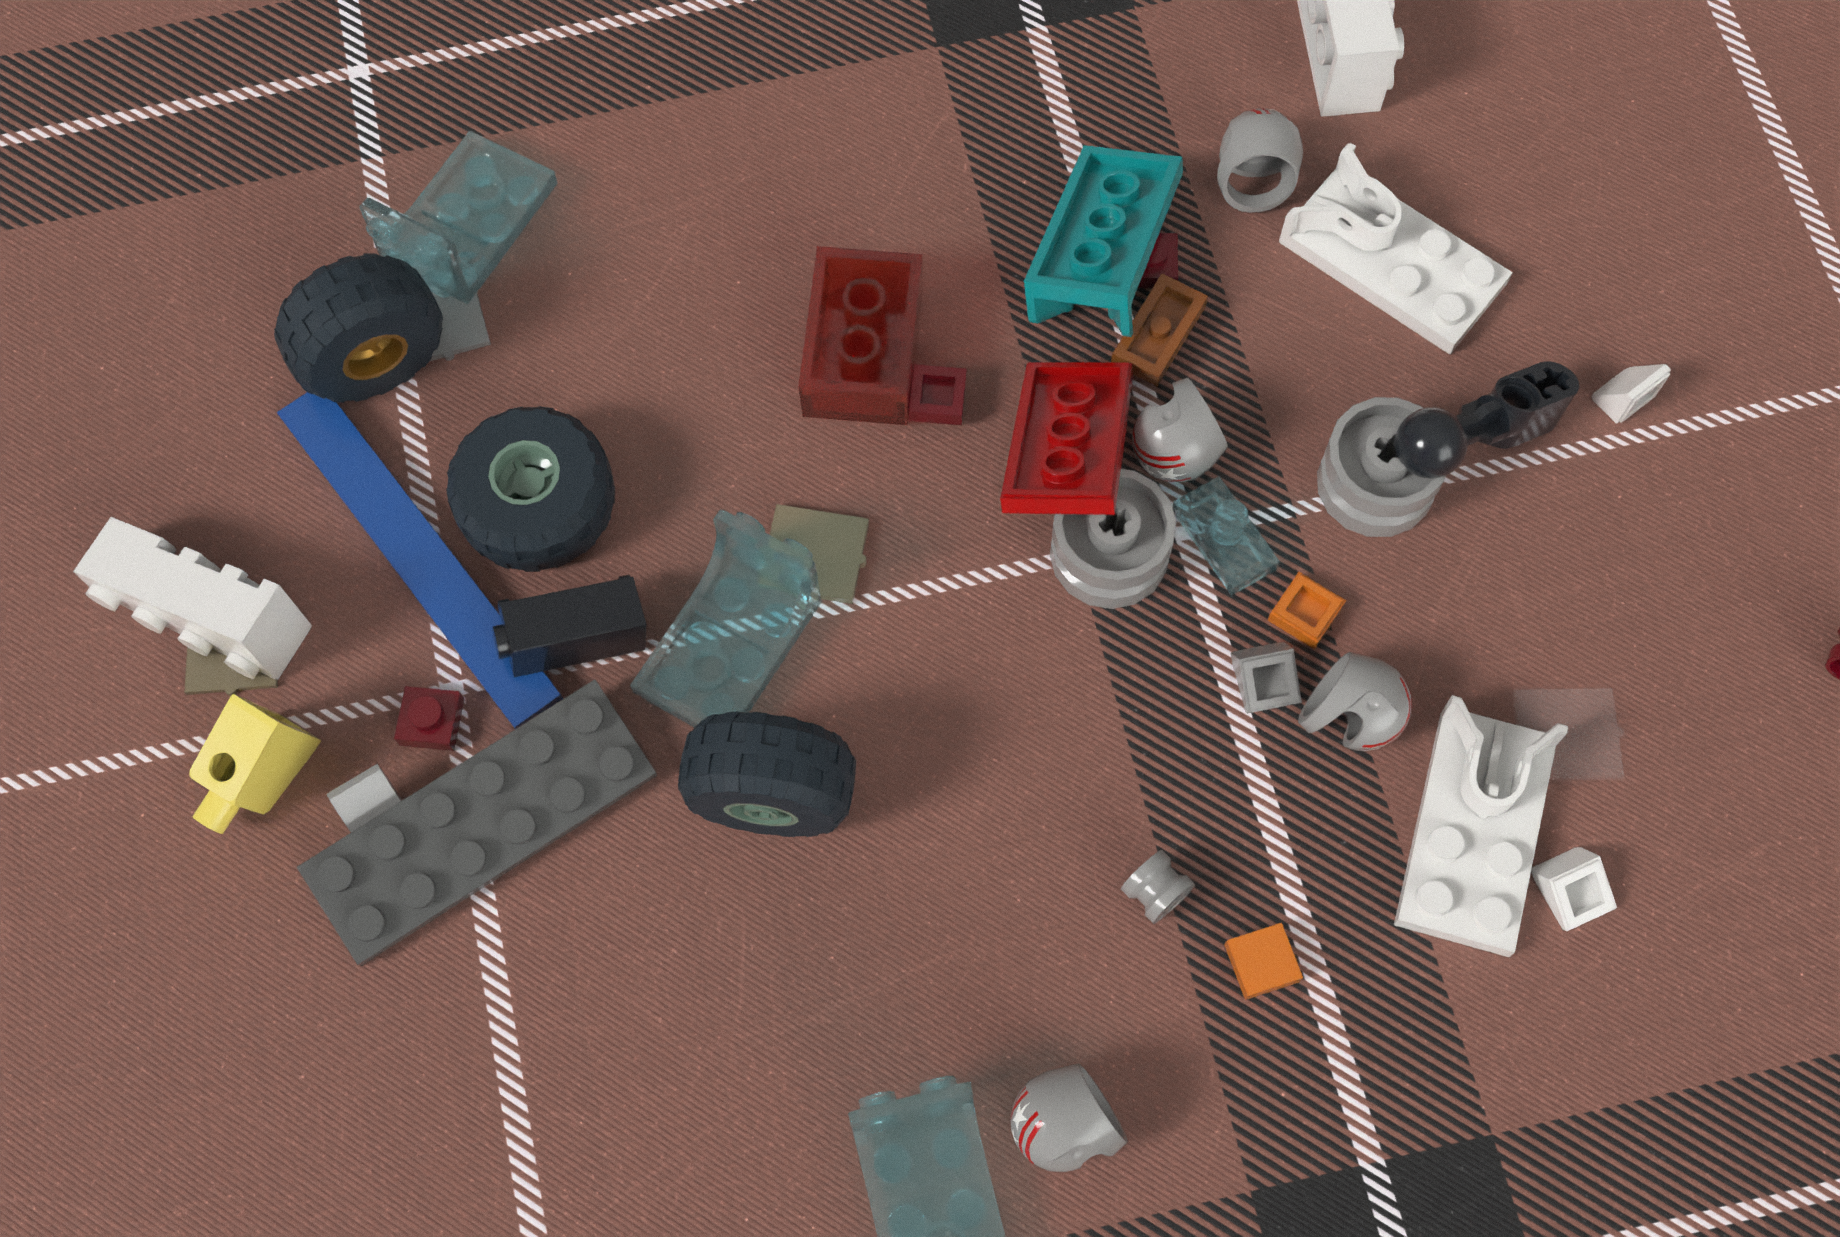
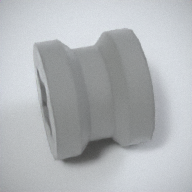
M1160 850L1144 862L1126 880L1121 890L1129 899H1138L1145 906V916L1155 924L1171 912L1190 893L1195 884L1187 875H1178L1171 868L1170 857L1163 850Z

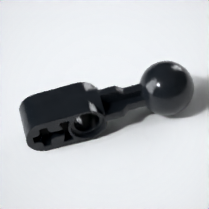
M1544 361L1500 378L1491 393L1462 405L1456 416L1450 411L1437 407L1419 409L1408 415L1400 424L1395 436L1396 455L1407 468V471L1413 475L1434 479L1446 476L1458 468L1464 460L1468 446L1480 442L1496 448L1509 449L1549 433L1555 428L1577 394L1580 387L1578 378L1567 367L1556 362Z

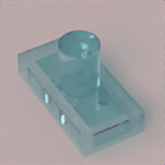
M1220 476L1174 501L1172 508L1175 516L1231 596L1277 570L1280 561L1249 519L1248 510L1245 505L1235 499Z

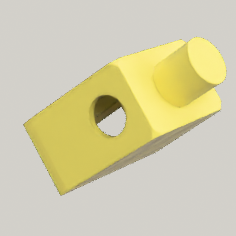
M232 694L189 772V776L193 780L209 789V792L192 817L207 828L223 834L240 807L264 815L270 811L316 750L321 740L279 713Z

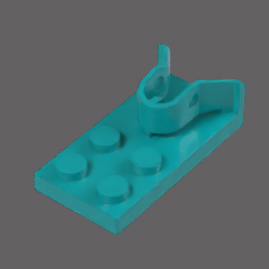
M1083 146L1024 279L1027 313L1030 323L1038 324L1061 313L1070 312L1075 304L1108 308V316L1114 320L1121 334L1126 337H1132L1131 304L1182 177L1183 157Z

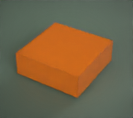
M1298 572L1271 611L1267 621L1315 650L1344 607L1346 600L1303 573Z
M1282 922L1229 939L1224 944L1245 1000L1299 983L1303 979Z

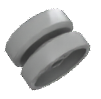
M1374 397L1353 405L1337 420L1317 471L1318 495L1328 514L1344 528L1367 537H1392L1412 529L1427 515L1446 476L1427 479L1413 475L1407 471V468L1398 459L1395 451V436L1400 424L1408 415L1422 409L1423 407L1401 398Z
M1121 469L1115 515L1055 514L1050 558L1055 576L1066 591L1090 606L1108 609L1135 605L1152 594L1166 574L1174 542L1176 518L1170 499L1156 482L1136 471Z

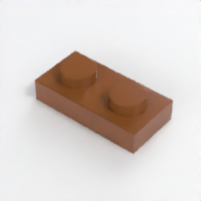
M1161 274L1132 321V337H1122L1112 353L1111 362L1132 363L1134 376L1158 387L1204 311L1208 296Z

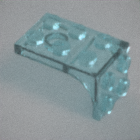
M469 131L413 205L404 214L371 198H366L359 208L367 225L366 231L372 237L379 255L383 257L388 255L408 262L411 267L417 269L431 292L437 296L448 298L450 295L469 304L558 182L555 171Z
M720 509L714 517L716 542L707 569L695 591L630 685L633 693L694 728L701 720H705L707 716L713 714L719 715L737 711L749 713L822 603L816 564L812 560V553L795 540L785 538L782 542L765 533L764 527L756 519L743 512H737L734 516Z
M944 1076L921 1083L919 1085L921 1094L896 1100L894 1091H886L858 1100L860 1109L849 1112L848 1117L859 1155L877 1237H1005L974 1107V1094L970 1082L957 1084L955 1076Z

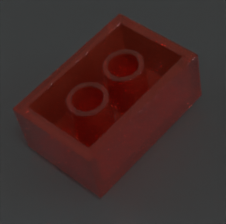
M817 246L798 386L803 417L908 426L911 385L923 296V254Z

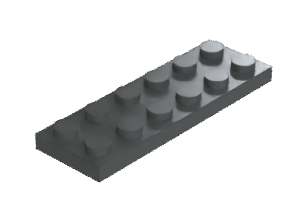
M593 680L297 866V869L356 964L362 966L655 778L657 773L597 681Z

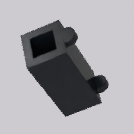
M630 574L618 576L617 580L510 601L509 598L497 601L502 624L492 626L495 647L499 659L509 657L514 677L643 651L646 648L647 624L634 578Z

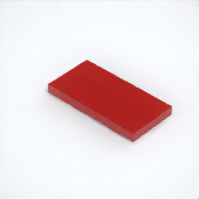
M1029 362L1026 364L1000 497L1002 513L1115 515L1133 382L1132 363Z

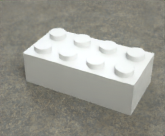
M1297 0L1321 117L1380 111L1386 91L1391 90L1394 85V66L1396 60L1402 59L1404 54L1403 31L1400 27L1395 28L1392 17L1395 0Z

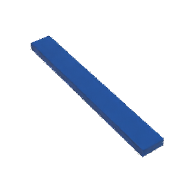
M307 392L279 410L277 414L514 729H517L563 700L559 691L544 672L514 677L509 657L498 658L492 626L502 624L499 613L340 406L327 398L323 399Z

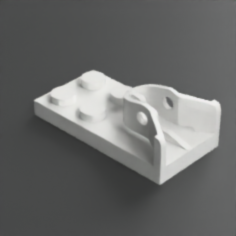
M1348 143L1340 153L1336 169L1303 207L1292 208L1288 212L1279 243L1450 355L1507 285L1513 272L1400 201L1382 183L1368 176L1354 153L1356 145Z
M1451 696L1439 718L1395 917V926L1510 957L1515 953L1555 748L1567 734V725L1557 723L1545 733L1469 713L1461 697Z

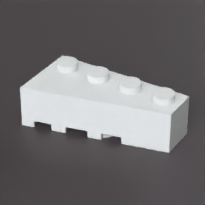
M110 517L73 571L89 586L85 594L90 599L112 611H116L119 605L134 611L131 617L156 633L161 634L165 627L179 633L178 641L201 655L208 656L210 651L214 649L227 656L224 661L227 666L248 678L254 679L258 672L278 680L312 627L280 585L263 579L259 585L247 578L248 574L229 564H225L221 570L201 553L187 547L183 548L179 556L175 555L176 548L164 538Z

